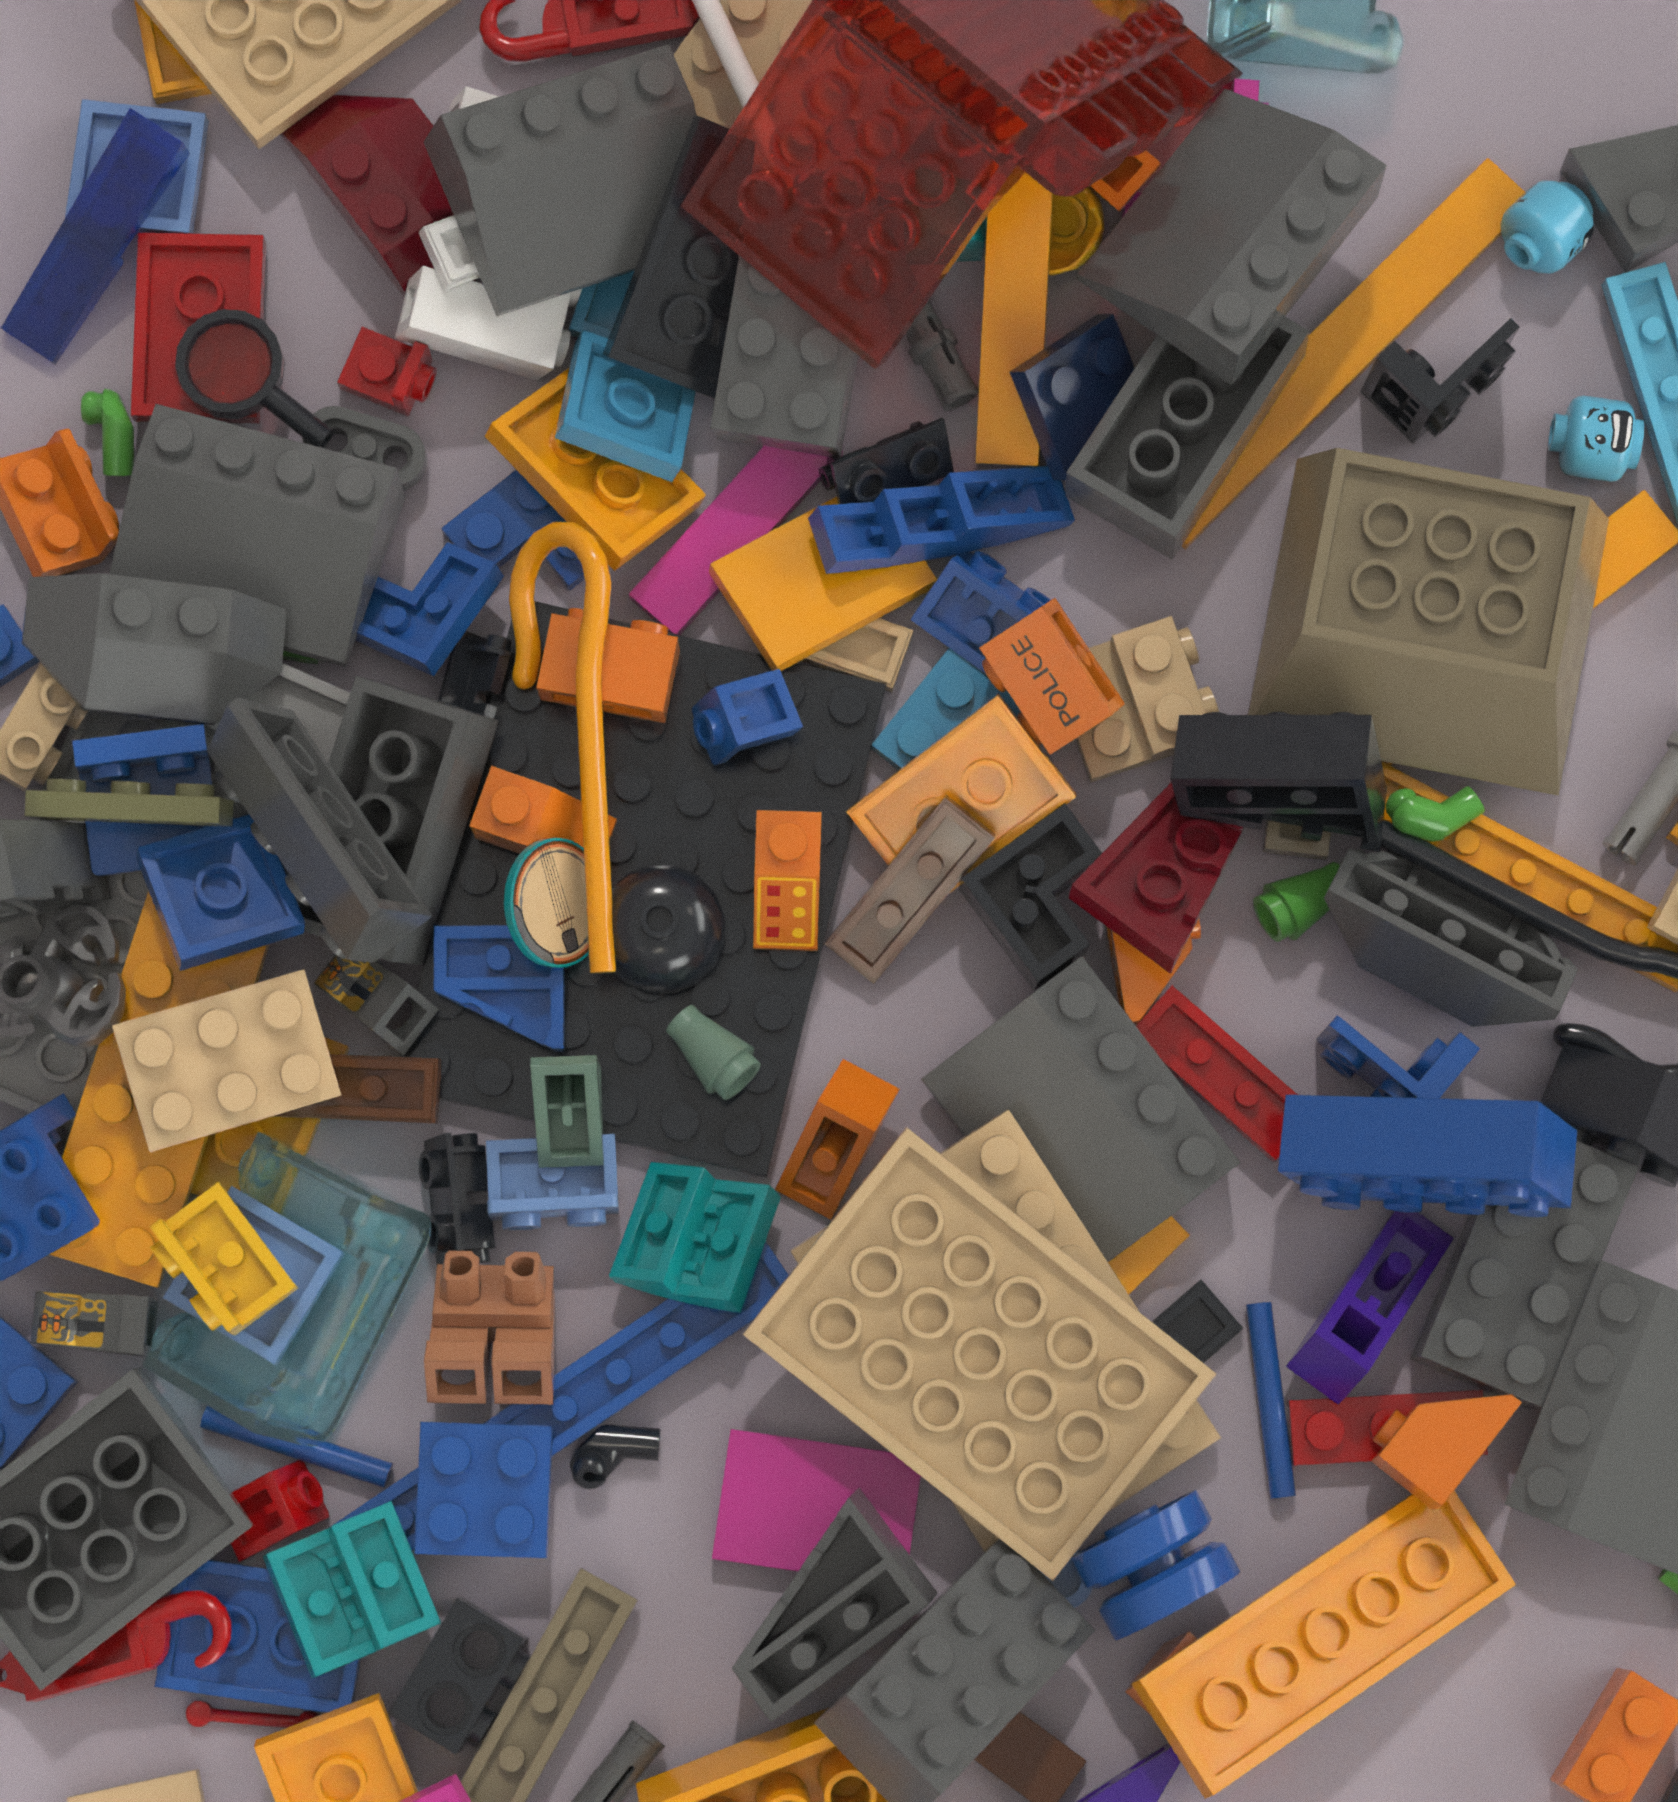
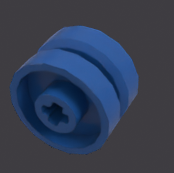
M1196 1490L1182 1495L1159 1508L1157 1504H1154L1106 1530L1103 1532L1104 1538L1072 1556L1071 1561L1087 1588L1100 1589L1125 1576L1127 1577L1130 1584L1106 1598L1099 1609V1613L1115 1641L1127 1637L1180 1610L1217 1589L1241 1572L1228 1547L1223 1542L1211 1541L1185 1554L1180 1546L1206 1531L1212 1520Z

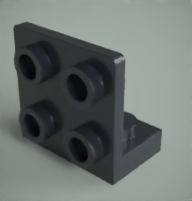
M1510 318L1441 385L1433 379L1435 371L1420 353L1413 349L1405 351L1394 341L1376 358L1360 392L1412 444L1427 430L1434 437H1437L1461 413L1460 407L1471 396L1469 392L1471 388L1478 395H1481L1505 371L1504 365L1516 353V350L1510 344L1520 326Z

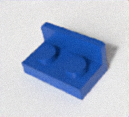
M975 551L974 554L970 552L959 553L949 561L910 620L985 673L982 661L986 658L979 647L1051 599L1030 587L1023 591L1004 577L1007 573L1005 567L988 554L981 551Z

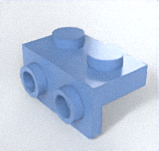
M603 1134L604 1165L539 1168L536 1138L486 1141L487 1212L490 1221L502 1220V1229L509 1231L541 1228V1218L567 1217V1226L605 1225L606 1214H619L615 1134Z

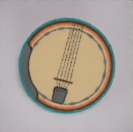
M564 838L541 839L526 847L514 861L505 885L504 912L510 935L519 950L538 965L550 968L568 967L580 962L589 954L584 848L576 842Z

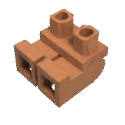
M448 1251L445 1254L443 1264H437L430 1339L426 1341L424 1355L427 1403L486 1404L492 1343L491 1362L494 1404L553 1405L555 1358L554 1266H543L541 1257L537 1252H513L505 1258V1265H480L479 1257L474 1255L472 1251ZM444 1370H475V1378L466 1384L460 1385L450 1384L442 1378L441 1374ZM510 1370L541 1371V1378L537 1382L525 1386L512 1383L506 1375Z

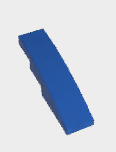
M1048 466L948 473L939 485L884 489L873 502L818 506L809 516L808 520L826 574L885 568L958 555L959 553L1007 544L1068 527L1075 521L1068 498L1065 496L1066 492L1062 481L1053 480Z

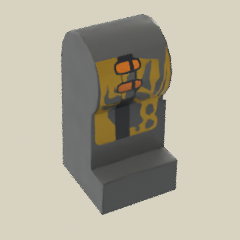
M335 954L313 982L320 990L402 1055L407 1052L439 1010L409 983L377 962L352 961L346 958L342 959ZM410 1000L412 1012L408 1021L397 1029H387L385 1026L403 1002Z
M36 1291L30 1343L153 1358L158 1299L149 1296L125 1294L116 1295L87 1292V1294Z

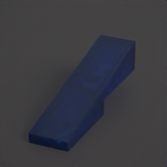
M130 108L1 326L4 332L56 365L124 264L121 255L189 156L190 152L182 141Z

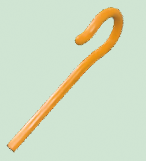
M552 522L535 531L520 549L511 573L509 605L516 647L512 680L519 689L524 690L531 688L537 680L541 660V640L534 601L535 582L541 564L549 553L559 547H567L578 557L585 578L584 608L579 631L576 663V708L590 973L616 972L612 924V885L602 710V660L604 638L609 617L611 578L607 557L593 534L577 523Z

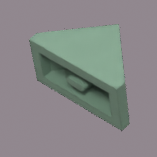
M597 1055L531 1058L530 1068L539 1168L604 1165L601 1065Z

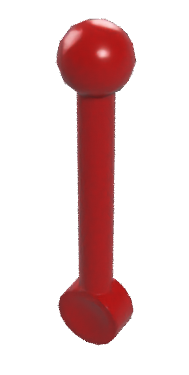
M203 1700L192 1702L186 1709V1719L189 1724L195 1727L206 1726L212 1721L288 1728L319 1716L317 1712L311 1710L304 1711L299 1716L216 1709Z

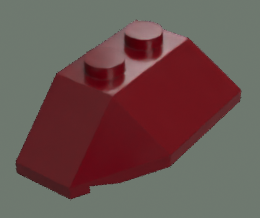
M333 95L280 135L405 298L409 278L423 266L434 269L419 231L426 225L454 215L423 143L433 128V124L413 98Z

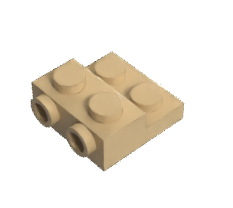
M1172 616L1112 635L1110 641L1089 648L1125 703L1113 715L1075 739L1090 783L1173 756L1179 715H1203L1208 712H1219L1210 687L1206 686L1198 689L1190 666L1199 663L1198 651L1193 636L1188 627L1177 630Z
M41 663L0 729V781L3 779L22 791L26 790L32 779L41 785L45 784L63 752L52 746L65 724L77 730L88 712L83 710Z

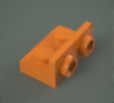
M69 428L56 431L46 446L0 458V509L33 577L60 576L100 564L114 548L118 538L119 521L113 506L109 502L104 501L92 476L91 460L84 448L77 445Z

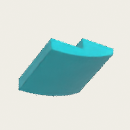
M650 1162L609 1277L615 1283L656 1296L708 1308L741 1312L781 1196L771 1185L715 1179L704 1167Z
M392 1501L334 1524L323 1531L263 1556L311 1679L441 1624Z

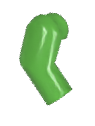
M104 388L103 393L95 391L86 392L81 399V417L88 425L102 424L103 475H132L134 466V428L121 396L117 392Z
M1466 786L1441 803L1416 796L1413 790L1407 788L1393 792L1386 802V813L1392 819L1394 827L1404 834L1430 842L1443 840L1485 812L1481 800L1469 786Z

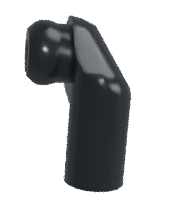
M610 1424L598 1427L573 1453L570 1462L573 1480L581 1488L588 1490L596 1489L605 1483L606 1478L625 1458L658 1461L660 1428Z

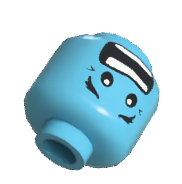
M1542 180L1531 186L1505 211L1500 222L1504 249L1508 258L1518 267L1530 269L1537 273L1553 274L1564 268L1589 244L1594 233L1593 207L1584 192L1568 182Z
M1585 395L1578 396L1569 403L1565 415L1554 413L1548 437V451L1559 452L1560 468L1568 476L1607 482L1617 481L1622 478L1627 469L1635 470L1638 466L1644 439V420L1635 419L1633 407L1625 401Z

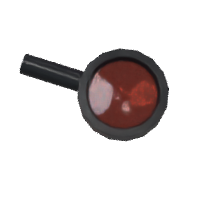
M222 309L203 315L187 328L177 346L175 368L184 393L198 409L216 418L240 419L256 414L265 407L311 445L324 448L334 434V430L280 388L284 378L285 360L276 335L263 320L246 311Z

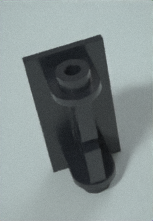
M943 418L927 424H923L920 421L910 424V429L880 440L871 447H863L841 456V458L837 455H832L827 458V465L819 468V476L823 486L827 491L836 490L838 504L873 502L884 489L922 487L946 477L948 473L954 472L946 424Z
M466 631L450 653L438 700L494 719L497 707L490 705L492 695H500L508 663L514 662L515 654L510 652L512 640L493 634H488L487 638Z
M444 1133L425 1140V1151H422L419 1159V1175L423 1187L429 1189L431 1215L426 1220L425 1236L429 1251L433 1254L435 1253L436 1267L437 1264H443L445 1254L448 1251H472L474 1255L479 1257L480 1263L490 1262L489 1250L496 1248L493 1221L489 1219L487 1203L468 1205L467 1193L488 1191L485 1145H479L477 1133L454 1136L451 1133Z

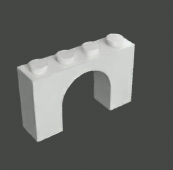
M466 86L451 101L449 112L499 96ZM423 266L409 278L395 339L412 344L418 341L428 345L429 349L538 381L552 371L554 366L560 367L564 362L571 336L569 330L563 329L568 306L573 308L577 304L582 289L496 316L482 283L469 281L444 291L435 269Z

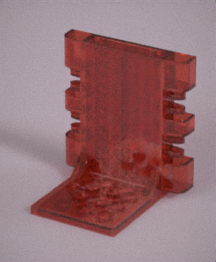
M812 0L683 201L681 207L871 367L876 369L887 361L989 212L1025 173L1055 195H1076L1115 171L1127 156H1136L1162 141L1173 127L1184 126L1206 113L1224 89L1232 90L1234 79H1240L1243 72L1184 25L1181 13L1164 0Z

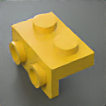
M219 1182L168 1220L163 1221L159 1219L150 1226L159 1239L157 1243L150 1247L152 1252L173 1279L182 1272L186 1275L198 1292L189 1301L212 1331L223 1325L227 1332L236 1336L298 1289L297 1285Z

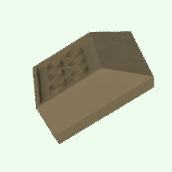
M1333 448L1298 458L1295 463L1247 715H1266L1272 712H1285L1291 715H1330L1336 712L1372 715L1381 761L1559 796L1609 518L1589 496L1342 448Z

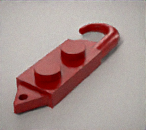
M490 0L480 15L479 31L484 44L494 55L507 61L525 62L572 53L573 57L684 37L690 33L700 19V16L692 0H549L545 5L542 17L543 33L511 38L500 32L497 27V17L505 6L516 0Z
M186 1590L159 1598L41 1691L9 1651L0 1661V1687L25 1694L26 1702H38L154 1670L163 1663L168 1654L171 1640L170 1622L195 1615L204 1616L208 1619L213 1630L210 1646L194 1660L196 1667L203 1668L215 1663L226 1652L231 1640L232 1622L227 1608L216 1596L202 1590ZM4 1670L7 1672V1678L5 1680H3L2 1673Z

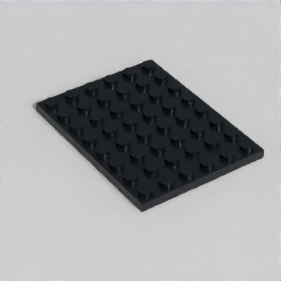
M535 601L541 640V667L551 613L567 616L569 609ZM608 618V624L630 628V623ZM511 620L507 638L512 640L510 652L514 653L516 656L515 638ZM668 633L670 636L678 637L680 652L666 722L661 723L603 712L608 815L617 819L609 842L611 885L614 887L626 874L648 865H676L699 875L716 893L726 920L725 943L715 968L697 985L673 994L645 991L639 987L635 988L626 984L615 972L590 973L588 954L580 962L565 967V1051L555 1052L435 993L433 929L417 991L439 1010L404 1055L400 1053V1057L442 1059L440 1100L535 1122L530 1068L531 1058L597 1055L601 1065L603 1134H615V1141L767 1178L853 825V820L846 812L859 801L886 684L796 663L781 671L803 728L793 736L741 750L727 762L714 765L711 762L707 749L702 747L696 738L693 728L694 717L692 707L716 686L772 670L761 654ZM514 662L508 663L500 695H492L490 705L497 707L494 719L499 720L435 926L507 925L504 912L505 885L509 871L519 854L475 839L469 827L491 766L549 785L581 801L576 706L540 700L536 688L538 677L531 688L519 689L512 680ZM757 810L822 812L818 951L753 949ZM690 1005H694L703 1015L753 1046V1056L761 1063L759 1071L750 1083L728 1100H723L717 1092L707 1093L676 1042L666 1033L668 1025L675 1016Z

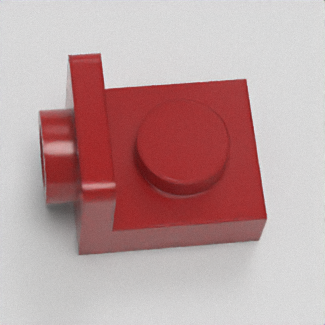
M362 326L337 384L339 389L409 417L415 401L424 403L429 396L436 378L437 368L431 366L433 359L428 345L415 341L412 347Z
M298 1460L270 1471L231 1492L254 1525L230 1544L238 1561L241 1562L329 1518V1512L323 1501L324 1496L321 1485L309 1472L304 1461Z

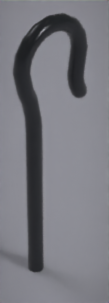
M1384 819L1381 840L1383 848L1599 960L1636 971L1654 972L1678 979L1677 952L1660 947L1640 946L1610 937L1421 838L1400 832L1391 822ZM1563 1023L1554 1029L1553 1039L1561 1047H1563L1564 1043L1664 1068L1678 1077V1063L1658 1065L1642 1060L1607 1033L1584 1024Z

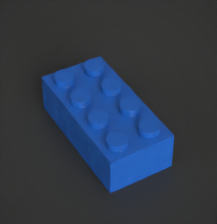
M1286 1095L1278 1172L1299 1184L1300 1192L1322 1198L1321 1205L1333 1209L1358 1210L1360 1209L1361 1200L1383 1201V1207L1388 1210L1421 1212L1423 1203H1445V1210L1449 1212L1480 1215L1485 1213V1205L1509 1206L1508 1212L1511 1214L1526 1217L1548 1216L1549 1207L1571 1208L1577 1130L1539 1101Z

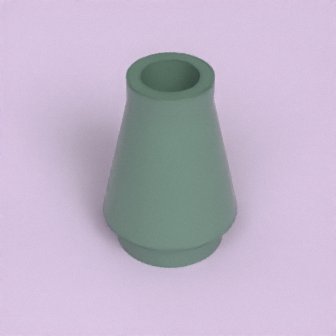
M694 1005L686 1007L677 1014L666 1029V1033L676 1042L707 1093L717 1092L723 1100L732 1098L744 1089L760 1069L761 1063L753 1056V1046L703 1015Z

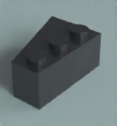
M1208 712L1203 715H1179L1170 779L1180 815L1258 830L1261 829L1263 820L1300 826L1301 838L1320 841L1323 831L1359 837L1361 838L1360 849L1380 852L1387 786L1372 715H1355L1349 712H1336L1330 715H1291L1285 712H1272L1266 715H1227L1221 712Z

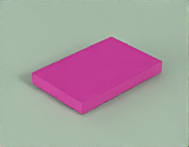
M730 1429L712 1559L799 1571L848 1497L859 1487L910 1555L921 1476L894 1454L887 1451Z

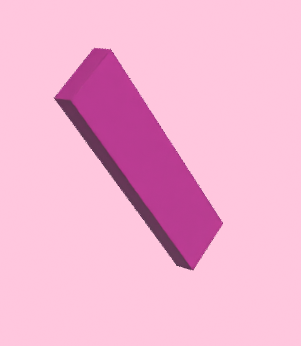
M763 446L628 594L629 599L656 623L668 627V633L681 635L720 592L718 586L708 573L710 563L778 528L821 481L819 468L827 465L828 456Z

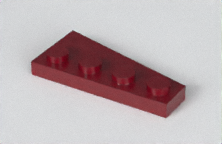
M1170 782L1072 884L1068 898L1171 974L1245 827L1180 815L1172 783Z

